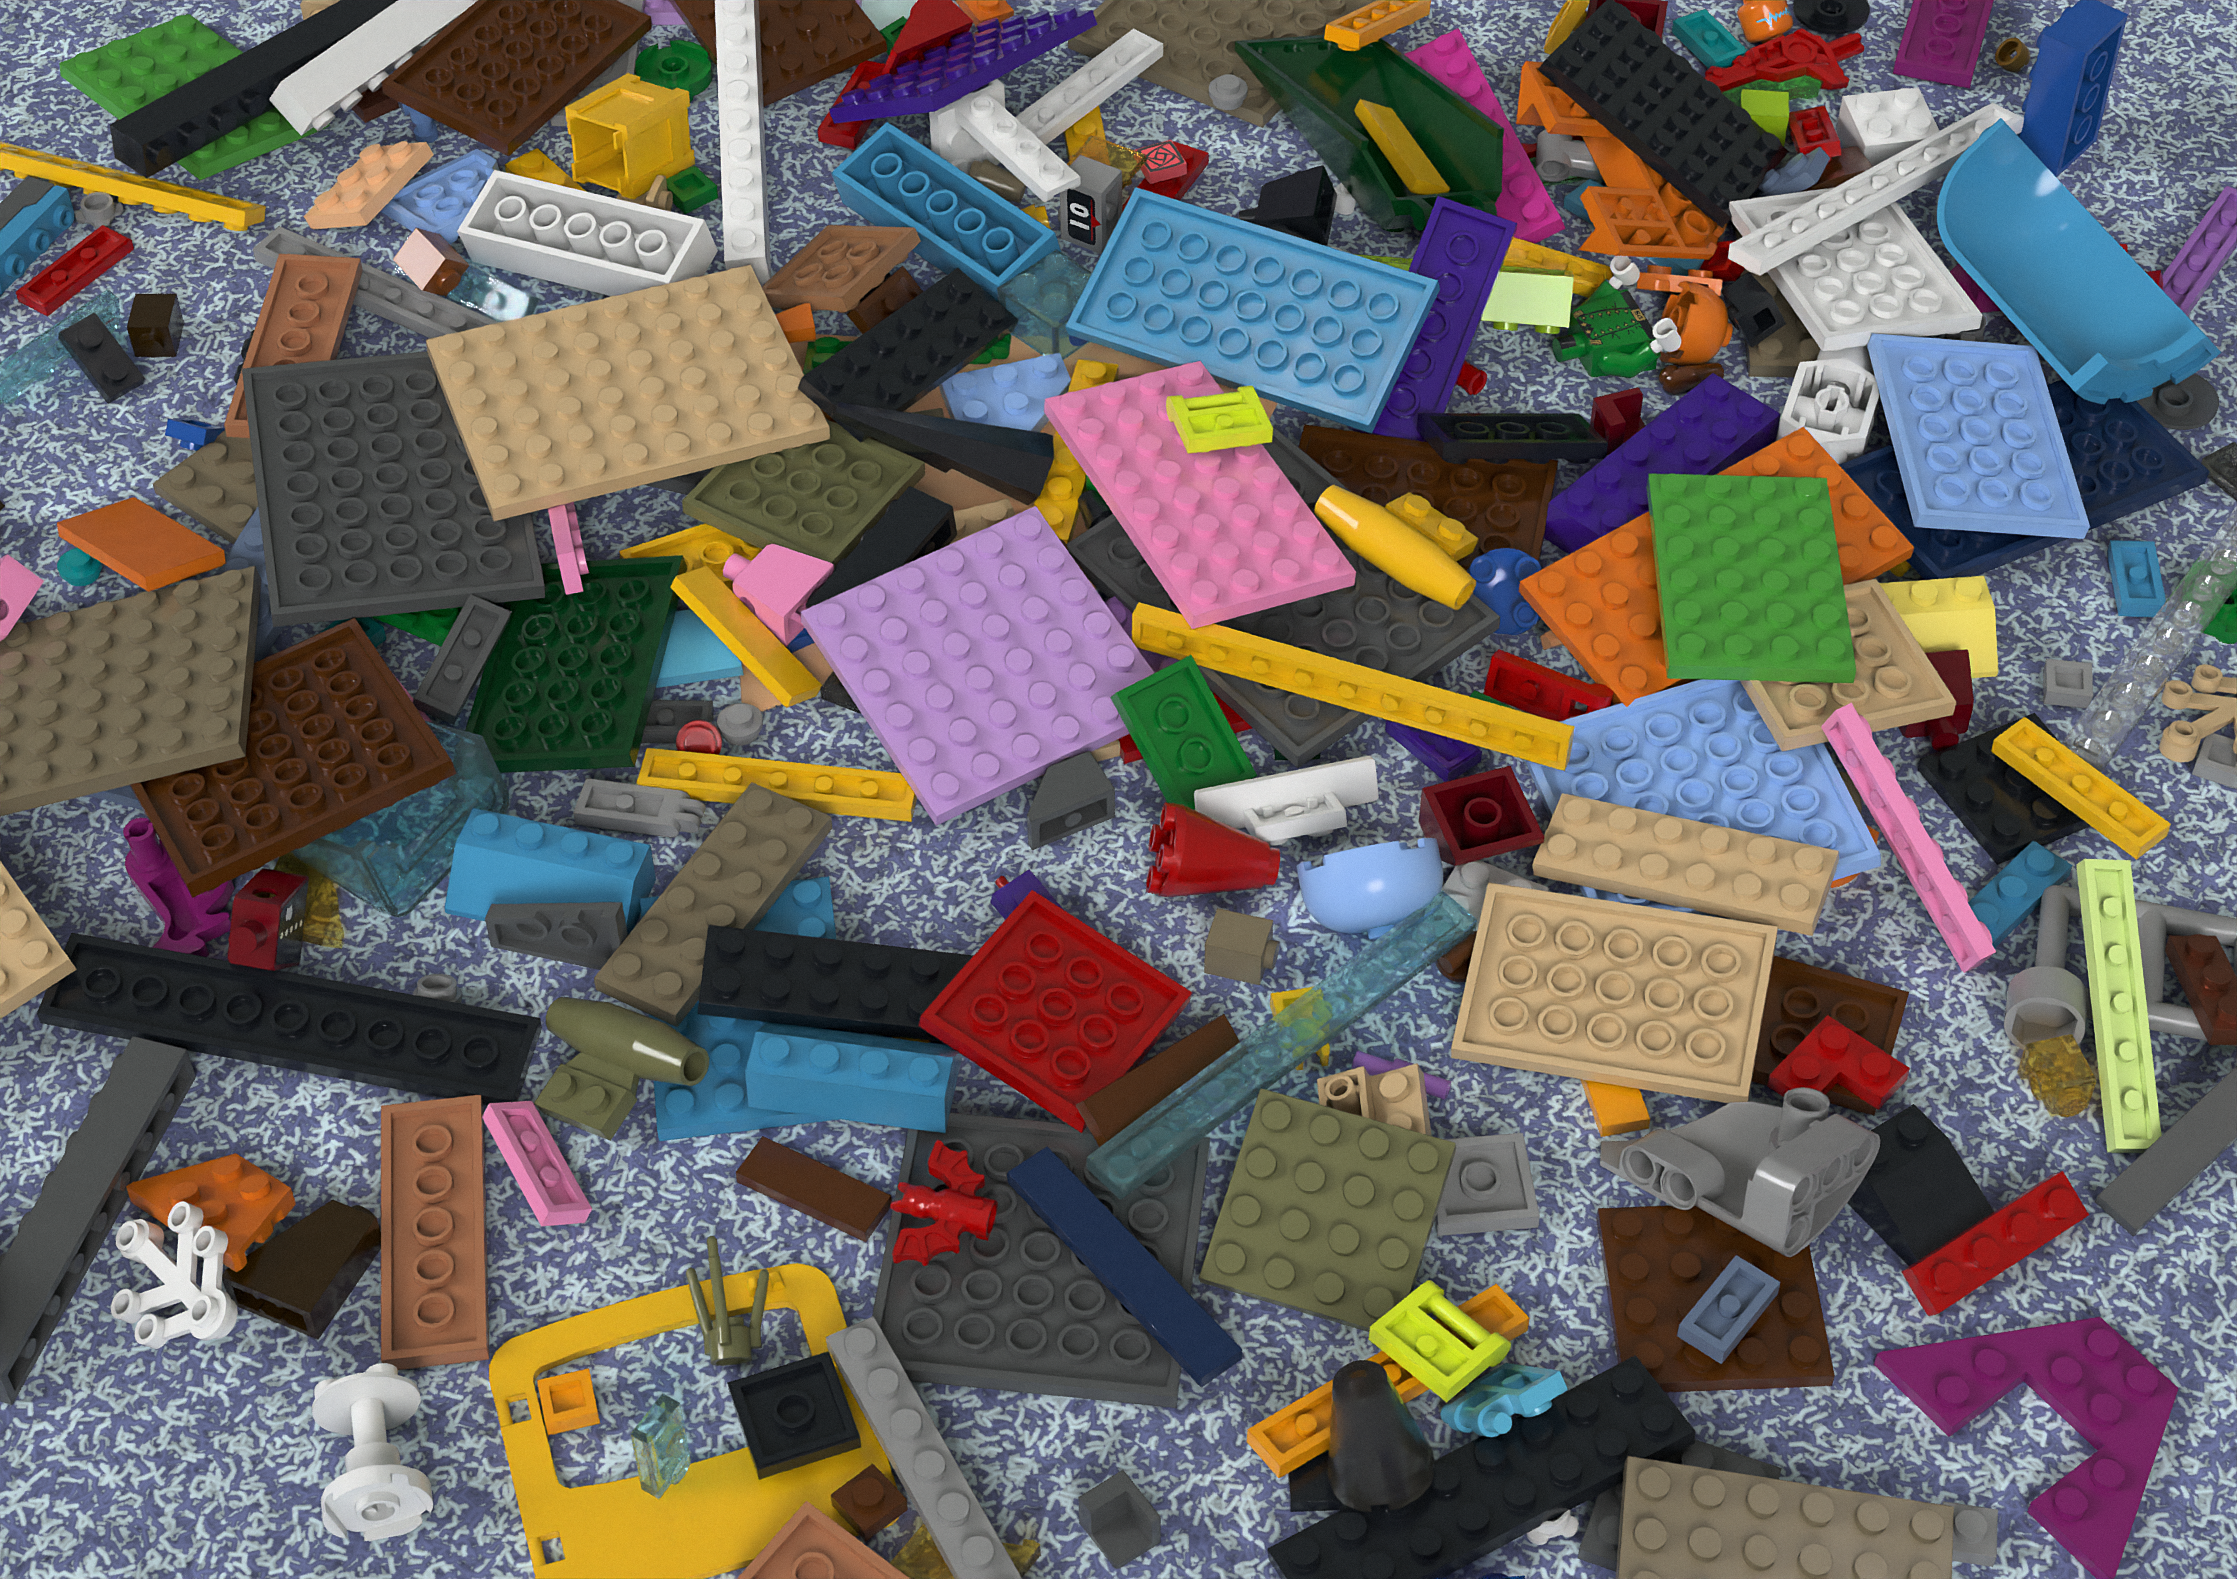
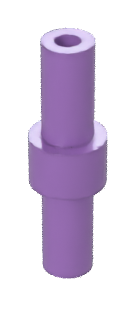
M1357 1051L1353 1059L1352 1069L1364 1066L1368 1074L1374 1076L1413 1065L1414 1063L1398 1058L1392 1062ZM1423 1072L1426 1094L1446 1100L1451 1088V1081Z

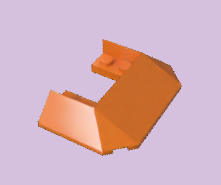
M1526 61L1521 70L1516 124L1544 126L1548 134L1582 136L1607 186H1588L1580 196L1595 230L1578 250L1615 256L1709 260L1715 253L1717 241L1724 233L1727 223L1721 228L1538 70L1543 62Z

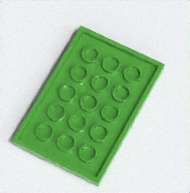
M186 14L176 16L172 20L155 27L145 28L139 33L121 40H113L107 45L92 51L79 53L71 59L60 62L59 66L62 78L120 120L243 52L193 16ZM275 107L177 161V163L199 180H202L319 131L313 127L301 136Z
M1649 473L1646 487L1667 678L1854 683L1856 664L1827 478Z

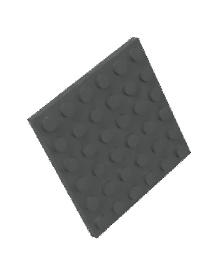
M950 1113L946 1133L908 1128L898 1184L899 1182H906L916 1186L925 1185L931 1187L936 1192L949 1189L943 1181L933 1177L928 1171V1160L934 1144L937 1140H941L947 1148L953 1151L961 1152L966 1150L968 1152V1165L970 1169L977 1174H984L985 1186L979 1189L975 1196L997 1200L998 1203L996 1221L988 1241L978 1239L974 1234L965 1231L959 1236L960 1252L958 1254L952 1251L941 1252L929 1261L928 1266H923L921 1262L914 1260H904L896 1264L893 1262L892 1252L902 1229L927 1227L935 1223L932 1218L922 1219L911 1214L892 1210L872 1316L877 1321L909 1380L1177 1408L1182 1367L1008 1184L1007 1172L1048 1146L1191 1295L1210 1151V1137L1132 1130L1112 1144L1100 1149L1088 1126L1080 1133L1065 1123ZM898 1184L894 1201L902 1200L904 1193L898 1190Z

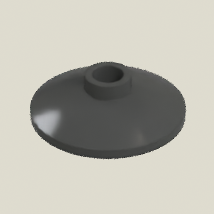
M2195 373L2176 385L2171 380H2168L2152 388V396L2137 400L2163 427L2176 430H2190L2206 425L2215 417L2219 407V397L2214 387L2203 377Z

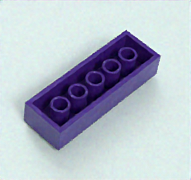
M1712 373L1548 503L1544 539L1568 554L1575 552L1649 511L1646 487L1649 473L1716 475L1776 442L1781 414Z

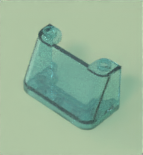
M425 721L451 758L457 774L440 781L433 787L425 788L390 807L383 808L361 818L348 827L338 829L312 841L303 848L291 851L292 854L377 911L397 918L408 915L451 872L455 843L472 809L476 808L500 814H506L509 806L508 788L481 735Z

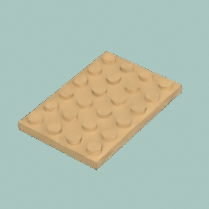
M1488 882L1452 1041L1451 1058L1723 1103L1748 1102L1778 926Z

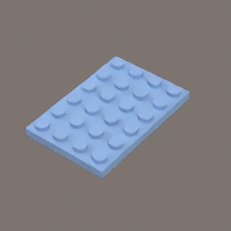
M1872 333L1867 348L1914 527L2077 539L2085 538L2090 525L2034 346Z

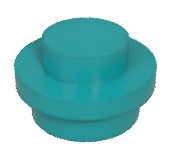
M73 548L64 553L57 563V569L61 578L73 586H86L98 579L103 567V563L78 548Z

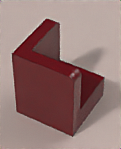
M1638 387L1593 398L1590 425L1608 442L1606 455L1611 454L1646 426L1640 417L1643 393Z

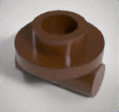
M1473 931L1466 937L1454 936L1447 938L1439 945L1435 954V963L1440 973L1449 980L1466 982L1477 931Z

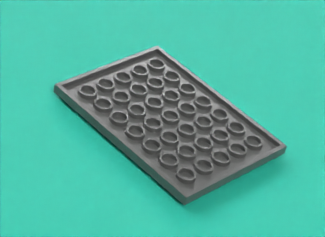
M427 351L242 368L273 627L463 607L470 594L490 603L545 598V585L531 513L493 521Z
M1273 427L1272 442L1263 443L1262 445L1314 515V508L1319 497L1329 486L1336 485L1350 491ZM1114 514L1067 543L1068 552L1075 562L1083 568L1088 580L1109 599L1115 596L1132 613L1140 602L1181 614ZM1315 515L1355 569V584L1350 587L1214 623L1413 681L1423 682L1499 629L1500 616L1473 593L1460 609L1454 610L1406 588L1352 551ZM1197 665L1210 690L1297 768L1372 717L1369 714Z

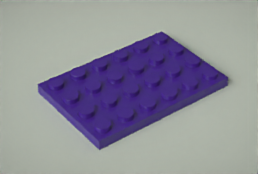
M1069 7L1055 12L1052 16H1050L1049 11H1042L1029 16L1027 19H1024L1023 14L1009 17L999 23L998 18L983 21L976 25L977 32L973 34L972 32H965L956 35L950 39V46H938L929 49L923 53L925 59L905 62L896 67L898 73L892 76L891 74H885L870 80V87L866 90L859 88L841 96L843 102L829 108L833 122L835 124L935 112L1096 26L1097 22L1093 10L1076 12L1075 7Z

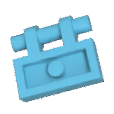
M1505 1363L1465 1387L1467 1394L1453 1403L1445 1404L1441 1410V1419L1455 1431L1464 1433L1474 1431L1480 1436L1495 1437L1510 1430L1512 1426L1511 1415L1515 1413L1522 1414L1526 1418L1539 1415L1551 1408L1552 1399L1568 1389L1559 1370Z

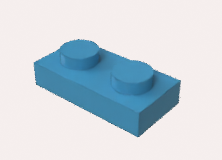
M2110 540L2107 557L2118 616L2163 617L2167 603L2155 541Z

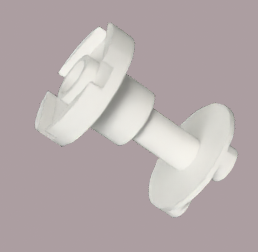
M388 1363L372 1365L364 1373L319 1382L314 1388L315 1400L312 1405V1415L315 1422L327 1431L342 1435H353L354 1448L345 1456L346 1473L338 1476L325 1487L321 1497L324 1526L333 1535L348 1539L347 1530L363 1532L364 1541L403 1535L413 1531L423 1523L422 1513L425 1510L431 1513L433 1509L431 1483L428 1477L421 1471L401 1465L398 1448L393 1444L387 1443L386 1430L400 1426L416 1413L421 1402L420 1391L417 1385L410 1379L398 1375L397 1367Z

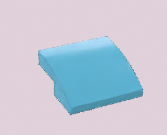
M691 609L676 611L656 688L744 675L742 662Z

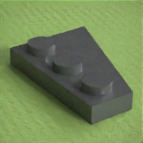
M622 902L491 904L485 917L490 945L493 948L601 970L628 936Z

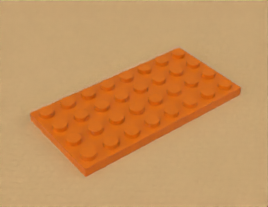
M1804 427L1716 474L1827 478L1843 585L1872 580L1912 556L1914 546ZM1649 511L1520 581L1519 593L1597 684L1606 685L1614 692L1612 698L1614 705L1623 703L1628 707L1636 698L1695 680L1667 678Z

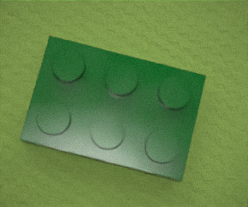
M1192 655L1116 692L1110 697L1167 803H1178L1195 810L1194 792L1196 790L1253 779L1257 776Z

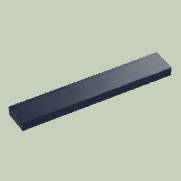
M1048 1146L1007 1172L1008 1184L1201 1388L1242 1360V1348Z

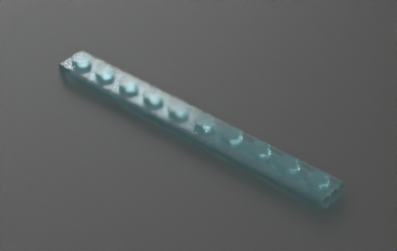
M1441 891L1427 904L1398 923L1087 1156L1086 1168L1122 1200L1255 1099L1259 1094L1260 1088L1268 1089L1475 931L1477 919L1444 891Z

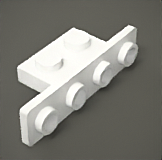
M1371 756L1198 789L1194 792L1196 811L1236 829L1246 827L1250 835L1269 843V846L1281 845L1287 842L1289 838L1303 835L1313 837L1325 836L1332 833L1333 829L1347 827L1346 809L1344 807L1374 802L1379 798L1375 760Z

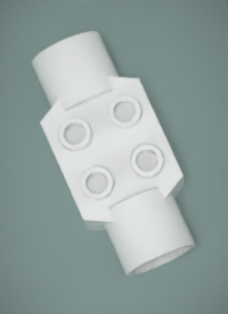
M1866 345L1844 348L1840 351H1822L1820 349L1817 360L1799 363L1781 416L1777 441L1804 427L1838 465L1865 454L1880 400L1876 378Z

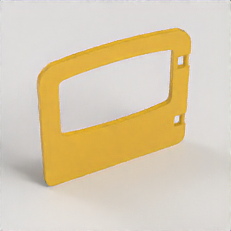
M801 1263L764 1268L769 1272L764 1311L786 1307L795 1310L800 1317L811 1356L828 1352L826 1337L847 1328L835 1287L828 1275L816 1267ZM763 1269L723 1276L728 1317L752 1312L759 1273ZM711 1279L700 1281L699 1284L701 1285L711 1321L715 1320L716 1314ZM689 1284L608 1305L515 1336L506 1341L495 1352L489 1364V1382L535 1579H704L747 1567L806 1501L854 1537L859 1536L832 1506L831 1494L872 1463L896 1488L897 1486L889 1460L833 1358L834 1367L860 1435L861 1448L760 1480L758 1479L748 1447L698 1462L613 1482L567 1488L561 1485L556 1476L535 1390L537 1376L544 1371L617 1345L699 1324ZM527 1398L531 1419L513 1424L508 1403ZM899 1517L896 1518L894 1521H892L890 1524H888V1525H887L886 1527H884V1528H887V1527L893 1525V1524L899 1519ZM560 1537L565 1559L546 1564L541 1542Z

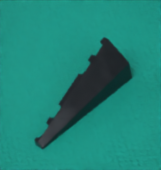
M837 402L831 414L832 418L945 473L950 469H954L1026 505L1031 504L1040 496L1054 460L1053 435L843 402Z

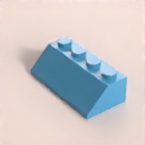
M473 808L455 843L444 908L445 913L485 921L491 904L622 902L627 933L629 935L641 914L640 898L649 897L656 881L651 845Z
M768 1022L755 1032L745 1070L748 1106L946 1133L963 1055L948 1045Z

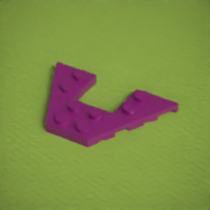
M2101 1317L1882 1351L1876 1355L1874 1366L1948 1437L1952 1436L2023 1381L2098 1451L2030 1503L2027 1512L2096 1579L2115 1578L2179 1389Z

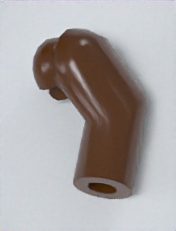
M1719 363L1690 365L1680 368L1675 365H1668L1660 371L1659 382L1663 385V389L1666 392L1679 394L1693 389L1712 373L1723 379L1724 369Z

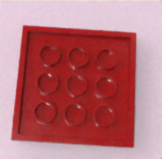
M1031 890L921 1014L919 1027L949 1047L959 1051L960 1054L1082 1133L1087 1125L1076 1104L1136 1068L1189 1004L1192 992Z

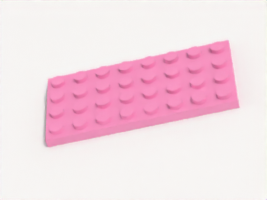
M1201 361L1186 363L1181 366L1046 398L1044 413L1192 629L1350 587L1355 584V569L1262 444L1212 450L1209 452L1187 453L1174 422H1170L1168 419L1166 399L1168 396L1182 395L1185 399L1224 393Z

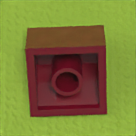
M1511 766L1422 788L1419 824L1426 838L1437 839L1441 861L1457 866L1544 843L1545 837Z

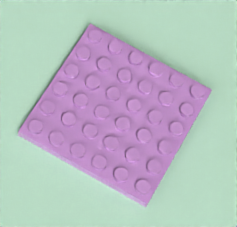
M1036 506L801 611V623L936 826L1044 775L1049 766L1087 751L1092 752L1130 734L1110 697L1116 692L1154 674L1152 668Z

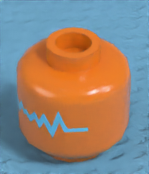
M1742 0L1744 5L1740 6L1737 11L1745 39L1749 43L1761 42L1763 44L1783 36V33L1790 30L1793 26V19L1786 0Z

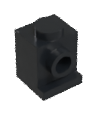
M1750 272L1721 291L1725 302L1729 305L1727 307L1728 319L1737 330H1741L1751 348L1786 325L1772 295Z

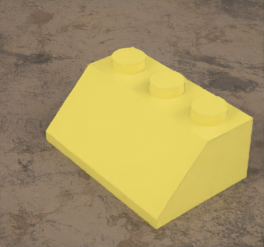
M1984 576L1879 583L1924 653L1967 649L1970 659L1971 678L1995 677L1998 675L1995 606Z

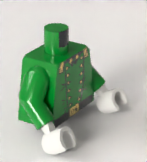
M1615 256L1610 264V269L1614 276L1610 280L1605 279L1587 300L1570 313L1568 335L1554 338L1552 341L1553 353L1558 362L1578 358L1591 377L1611 375L1633 378L1642 371L1656 369L1657 359L1661 356V350L1673 352L1680 347L1681 337L1672 319H1661L1652 328L1627 289L1619 290L1621 285H1633L1640 276L1638 267L1634 262L1630 264L1631 260L1628 256Z

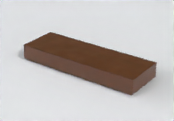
M764 1136L761 1137L736 1171L737 1183L864 1242H867L889 1211L892 1202L890 1194Z

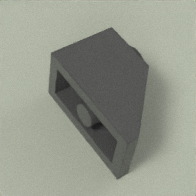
M1090 751L1064 759L1047 768L1027 814L1028 845L1032 850L1115 817V788Z

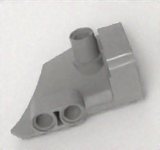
M1801 1087L1788 1090L1784 1094L1783 1107L1750 1100L1748 1102H1730L1700 1119L1669 1131L1655 1129L1638 1139L1601 1141L1600 1166L1675 1208L1689 1210L1696 1206L1782 1255L1792 1257L1816 1239L1850 1200L1878 1154L1880 1137L1878 1134L1839 1114L1828 1117L1830 1106L1828 1097L1815 1089Z

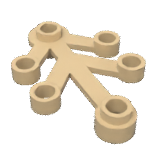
M2203 664L2195 668L2191 681L2192 687L2201 693H2194L2189 684L2180 680H2171L2165 684L2161 700L2167 707L2176 710L2190 708L2212 712L2191 723L2178 720L2166 727L2159 744V750L2163 756L2175 762L2192 761L2196 757L2202 738L2232 722L2235 731L2232 749L2237 754V698L2210 695L2216 691L2237 694V678L2222 677L2223 674L2218 668Z

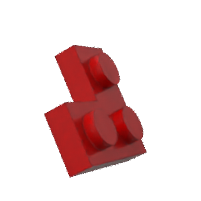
M1827 1015L1769 1075L1767 1086L1784 1097L1788 1090L1801 1087L1815 1089L1826 1095L1838 1083L1879 1110L1906 1082L1910 1068Z

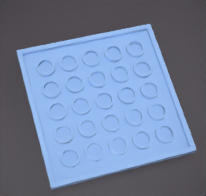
M1700 679L1636 698L1628 707L1620 703L1560 721V723L1575 727L1571 756L1565 771L1525 760L1550 820L1561 794L1564 793L1839 851V862L1833 881L1881 866V854L1825 744L1820 743L1781 751L1740 680ZM1579 885L1583 896L1588 898L1712 917L1718 916L1690 908L1676 907Z

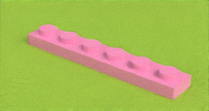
M1852 703L1835 710L1821 726L1822 730L1961 970L1966 973L1980 966L1996 953L1992 945L1993 941L1989 929L1976 918L1968 904L1965 888L1958 880L1953 878L1944 863V855L1940 845L1936 840L1929 837L1920 821V814L1916 804L1911 798L1905 796L1898 784L1891 761L1880 753L1873 741L1872 731L1867 720L1863 716L1858 715Z

